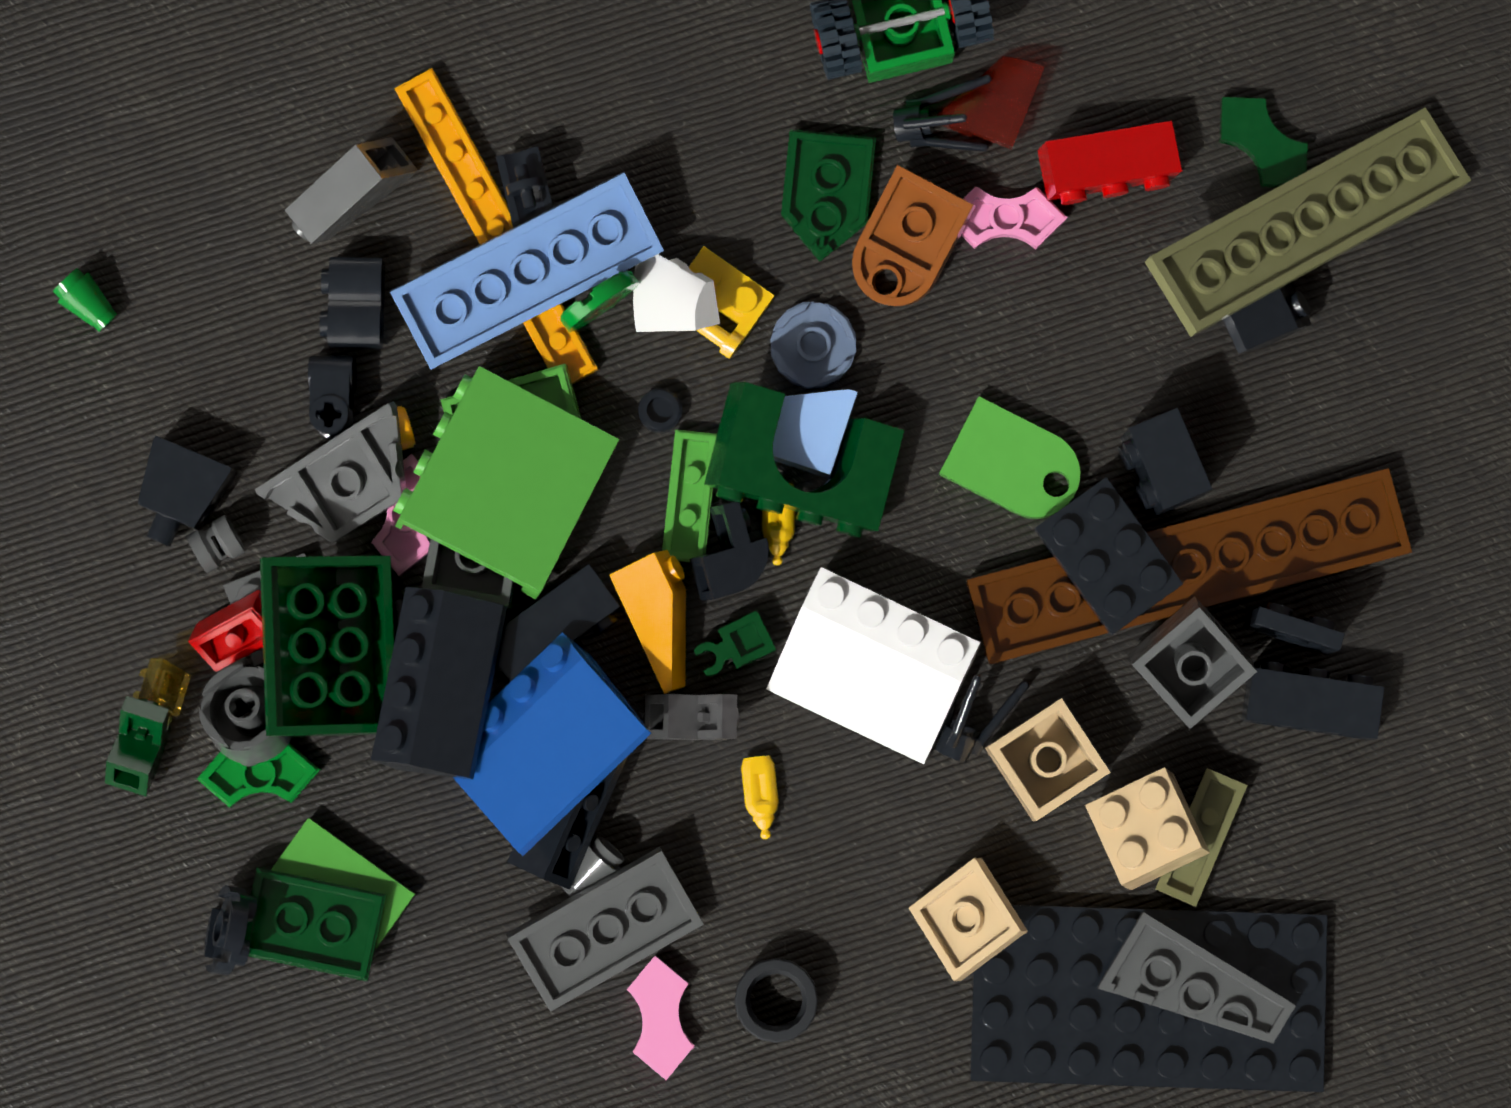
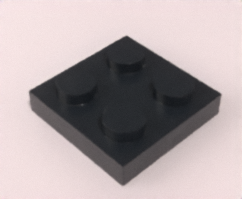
M1268 602L1267 605H1262V607H1258L1248 613L1244 629L1326 655L1341 649L1345 633L1334 630L1336 623L1317 616H1310L1309 619L1304 618V620L1292 617L1293 609L1272 602Z

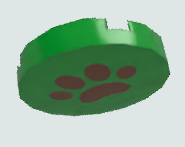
M631 270L621 271L594 287L593 291L589 293V297L583 302L575 301L562 313L560 320L568 332L571 333L578 330L623 300L640 283Z

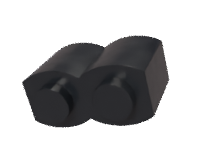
M330 257L329 268H322L321 292L322 294H329L328 311L320 312V336L327 337V343L331 348L383 349L385 262L383 258Z

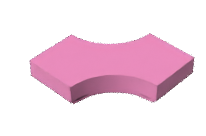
M975 187L963 198L976 207L961 236L974 249L994 238L1011 237L1028 243L1036 250L1068 217L1051 200L1047 201L1046 195L1038 187L1021 197L1011 199L993 197L980 188Z
M411 454L403 460L406 488L413 491L420 476L413 473L418 461ZM395 504L387 509L383 528L371 543L382 556H391V567L400 577L428 555L430 543L427 536L404 524L401 529L395 527L400 517V514L393 511L396 506Z
M655 955L627 989L635 998L642 1014V1033L633 1053L667 1080L695 1045L684 1033L679 1018L680 1000L689 983Z

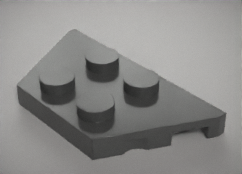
M394 401L387 403L255 489L256 493L263 499L269 498L288 510L287 514L300 523L311 525L317 534L329 542L334 543L397 504L403 490L406 488L396 404Z

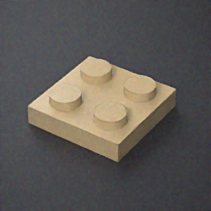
M973 858L909 907V910L953 981H962L1028 932L982 858Z

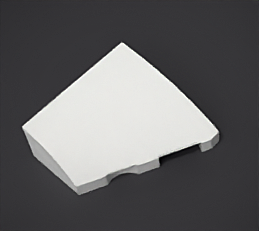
M659 254L635 266L634 276L640 283L633 290L636 332L695 331L720 324L714 280L702 273H693L687 264L678 258L668 260Z

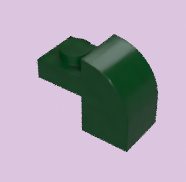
M126 696L120 710L119 733L106 761L105 784L145 797L147 796L168 741L172 718L168 717L169 709L161 707L152 700H139Z

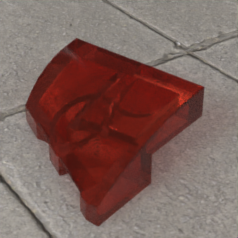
M1002 56L980 76L990 75L992 77L990 83L961 93L937 114V116L966 114L967 120L962 123L941 126L969 137L973 134L1012 150L1045 67L1022 59Z

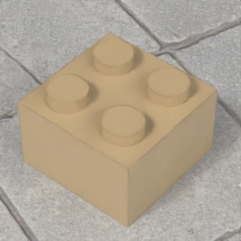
M1062 698L985 747L1032 821L1039 820L1111 773Z
M1165 767L1085 805L1121 885L1129 890L1144 885L1210 853L1174 774Z

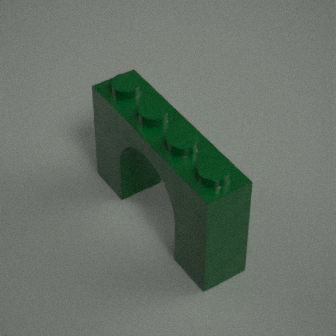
M748 382L730 383L704 485L717 488L716 496L726 500L742 503L743 496L758 500L756 508L776 514H782L783 508L798 512L796 519L805 523L822 526L823 520L837 523L836 531L846 535L861 537L863 531H879L904 434L903 429L866 418L849 419L839 461L832 476L820 487L805 492L793 487L782 477L773 456V441L785 394Z

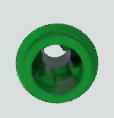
M79 268L73 270L53 290V293L59 298L57 303L94 327L98 332L102 331L118 315L112 309L111 304L89 272L84 274Z

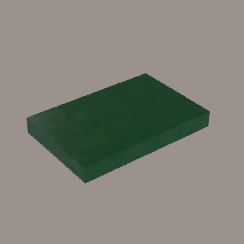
M257 867L251 896L257 898V909L253 921L247 923L245 939L250 941L249 957L369 981L387 894Z

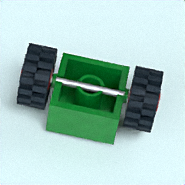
M820 0L810 3L816 44L828 80L862 72L860 51L868 83L951 64L955 52L947 24L948 20H950V26L958 48L994 40L993 22L988 0H945L944 3H942V0H848L849 5L847 0Z

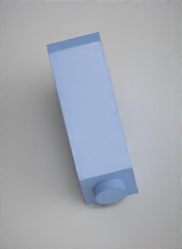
M846 389L785 396L773 441L774 460L829 479L857 397V392Z

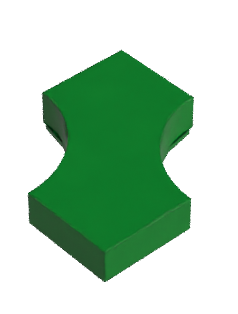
M289 742L286 748L277 756L254 766H244L227 758L220 752L197 780L229 808H232L241 799L256 793L276 794L288 802L294 803L321 772V769Z

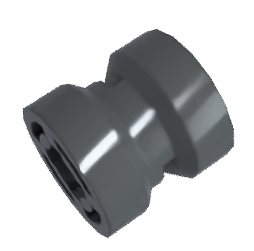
M226 515L214 520L212 526L207 530L198 529L186 536L193 553L206 573L218 568L221 561L225 558H236L246 552L239 535ZM214 535H215L217 541L219 542V544H220V546L222 547L223 550L220 549L218 543L216 542L215 538L213 537Z

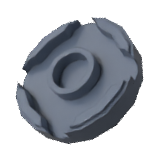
M802 302L788 309L776 322L770 339L771 357L778 372L792 384L807 389L825 388L839 381L851 368L856 354V334L849 319L836 307L820 302Z

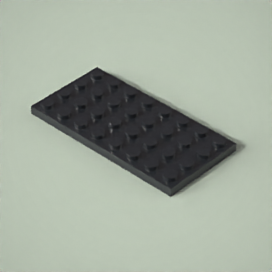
M1012 905L1028 932L973 972L970 1081L1324 1092L1327 915ZM1144 912L1296 1006L1275 1042L1270 1043L1096 987L1140 914Z

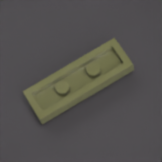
M1206 768L1190 805V810L1210 853L1160 876L1155 890L1194 907L1197 906L1248 785Z

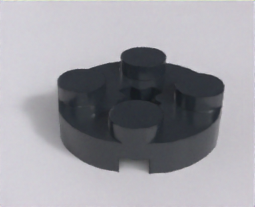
M225 885L217 896L225 898L222 908H212L209 917L204 957L213 958V963L206 965L207 972L228 976L233 971L235 965L245 966L247 962L250 941L245 939L247 923L253 921L256 913L257 898L247 895V891L244 888Z

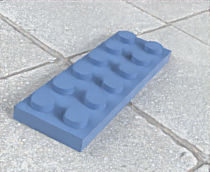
M622 172L392 289L390 293L429 368L433 369L604 282L613 275L626 271L663 252L664 249L627 176Z

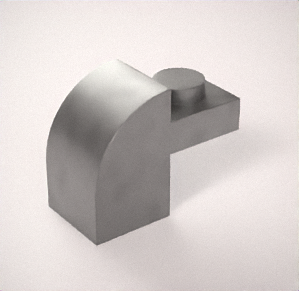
M645 695V726L651 732L646 739L727 740L736 739L737 726L739 723L737 695Z

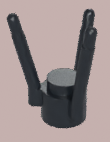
M984 75L921 98L906 99V107L894 108L893 111L894 131L897 141H910L911 147L932 146L986 152L989 148L986 143L926 136L933 133V126L962 123L967 120V115L949 114L932 116L930 108L923 109V107L991 82L992 77Z
M975 675L967 690L957 719H953L958 698L957 694L938 734L939 740L935 750L962 763H967L970 754L980 756L986 741L1028 689L1029 683L1027 681L1021 682L979 736L975 738L974 735L977 729L965 723L981 682V676Z

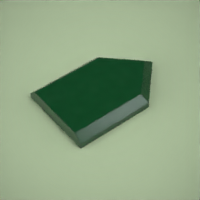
M790 129L781 216L819 262L867 224L876 138Z

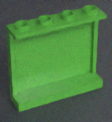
M479 366L473 378L466 374L463 376L453 396L460 401L454 414L451 415L447 412L443 414L433 434L440 438L434 452L431 453L426 449L423 452L413 472L420 476L414 490L411 491L407 488L403 490L393 510L400 514L395 527L401 529L404 524L523 586L520 592L536 599L551 574L619 439Z

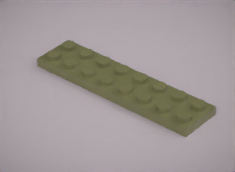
M1425 107L1153 254L1145 261V264L1188 334L1192 337L1468 184L1471 179Z

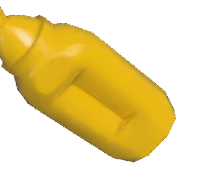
M783 508L782 514H776L762 510V534L764 538H767L769 550L774 555L772 559L774 565L782 564L783 559L781 556L789 547V541L794 536L796 511Z
M769 755L744 758L741 765L745 807L753 817V822L761 829L760 837L768 839L771 837L769 828L775 819L774 814L779 804L774 762Z

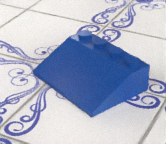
M562 632L488 703L474 779L453 778L516 851L524 856L633 752L651 732L593 657Z

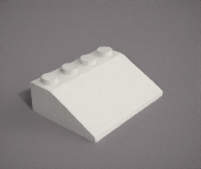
M820 567L766 690L925 764L980 648V642Z

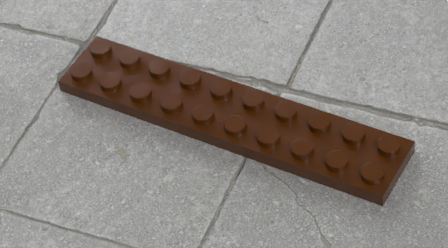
M1389 468L1146 532L1183 585L1120 630L1171 617L1194 596L1206 608L1412 553ZM1054 557L966 580L989 665L1108 634Z

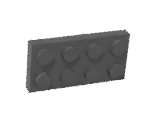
M658 847L508 932L506 936L551 1012L704 924L661 848Z

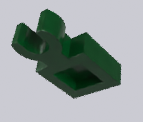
M757 610L718 629L723 642L719 644L705 642L694 649L696 656L706 651L713 652L716 656L715 665L704 670L706 676L718 674L724 667L725 661L731 658L738 670L776 651Z

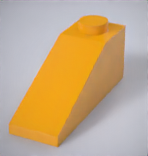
M668 550L654 552L610 574V578L664 694L685 687L686 588L682 581L684 579V571L680 562L675 556H670Z

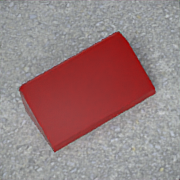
M260 590L249 594L196 624L188 642L215 672L263 648Z

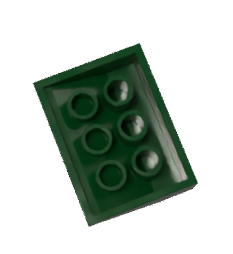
M391 556L261 557L266 736L376 734L394 648Z

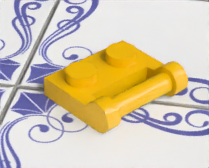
M703 246L688 268L693 273H702L714 280L718 311L738 325L731 334L719 325L696 331L721 348L719 352L728 359H731L771 304L775 295Z

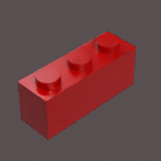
M1172 121L1046 141L1037 150L1047 201L1061 199L1062 205L1083 202L1087 200L1086 194L1102 192L1103 198L1121 196L1129 193L1128 187L1144 185L1145 191L1169 187L1171 185L1170 180L1182 172Z

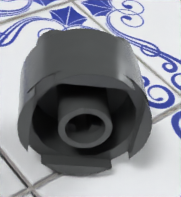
M243 664L233 665L218 672L206 684L202 693L203 699L201 709H199V718L206 733L218 750L227 758L244 766H254L277 756L294 737L266 736L264 668L259 666L244 667ZM251 711L252 714L248 717L243 716L246 712Z

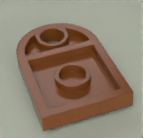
M897 165L853 252L852 268L860 289L872 300L888 306H906L924 298L937 282L976 206ZM889 269L896 274L898 284L891 294L883 295L877 290L875 279L881 271Z

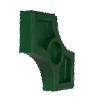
M1222 97L1219 142L1241 149L1252 159L1258 169L1261 187H1279L1307 172L1308 143L1292 140L1283 135L1274 126L1268 115L1266 99Z

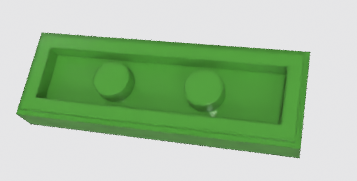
M675 430L662 551L668 550L670 556H675L679 562L690 563V558L706 554L713 487L704 485L717 434Z

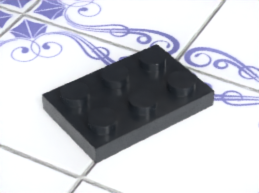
M1107 477L1034 528L1110 636L1183 585Z

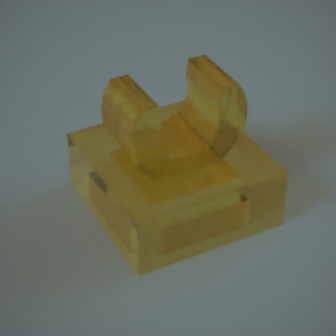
M150 658L148 667L142 669L139 676L144 678L141 690L134 691L133 697L139 700H152L161 707L169 709L168 716H179L191 675L163 658Z

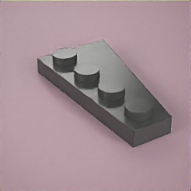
M1144 912L1140 914L1096 987L1270 1043L1275 1042L1296 1006Z

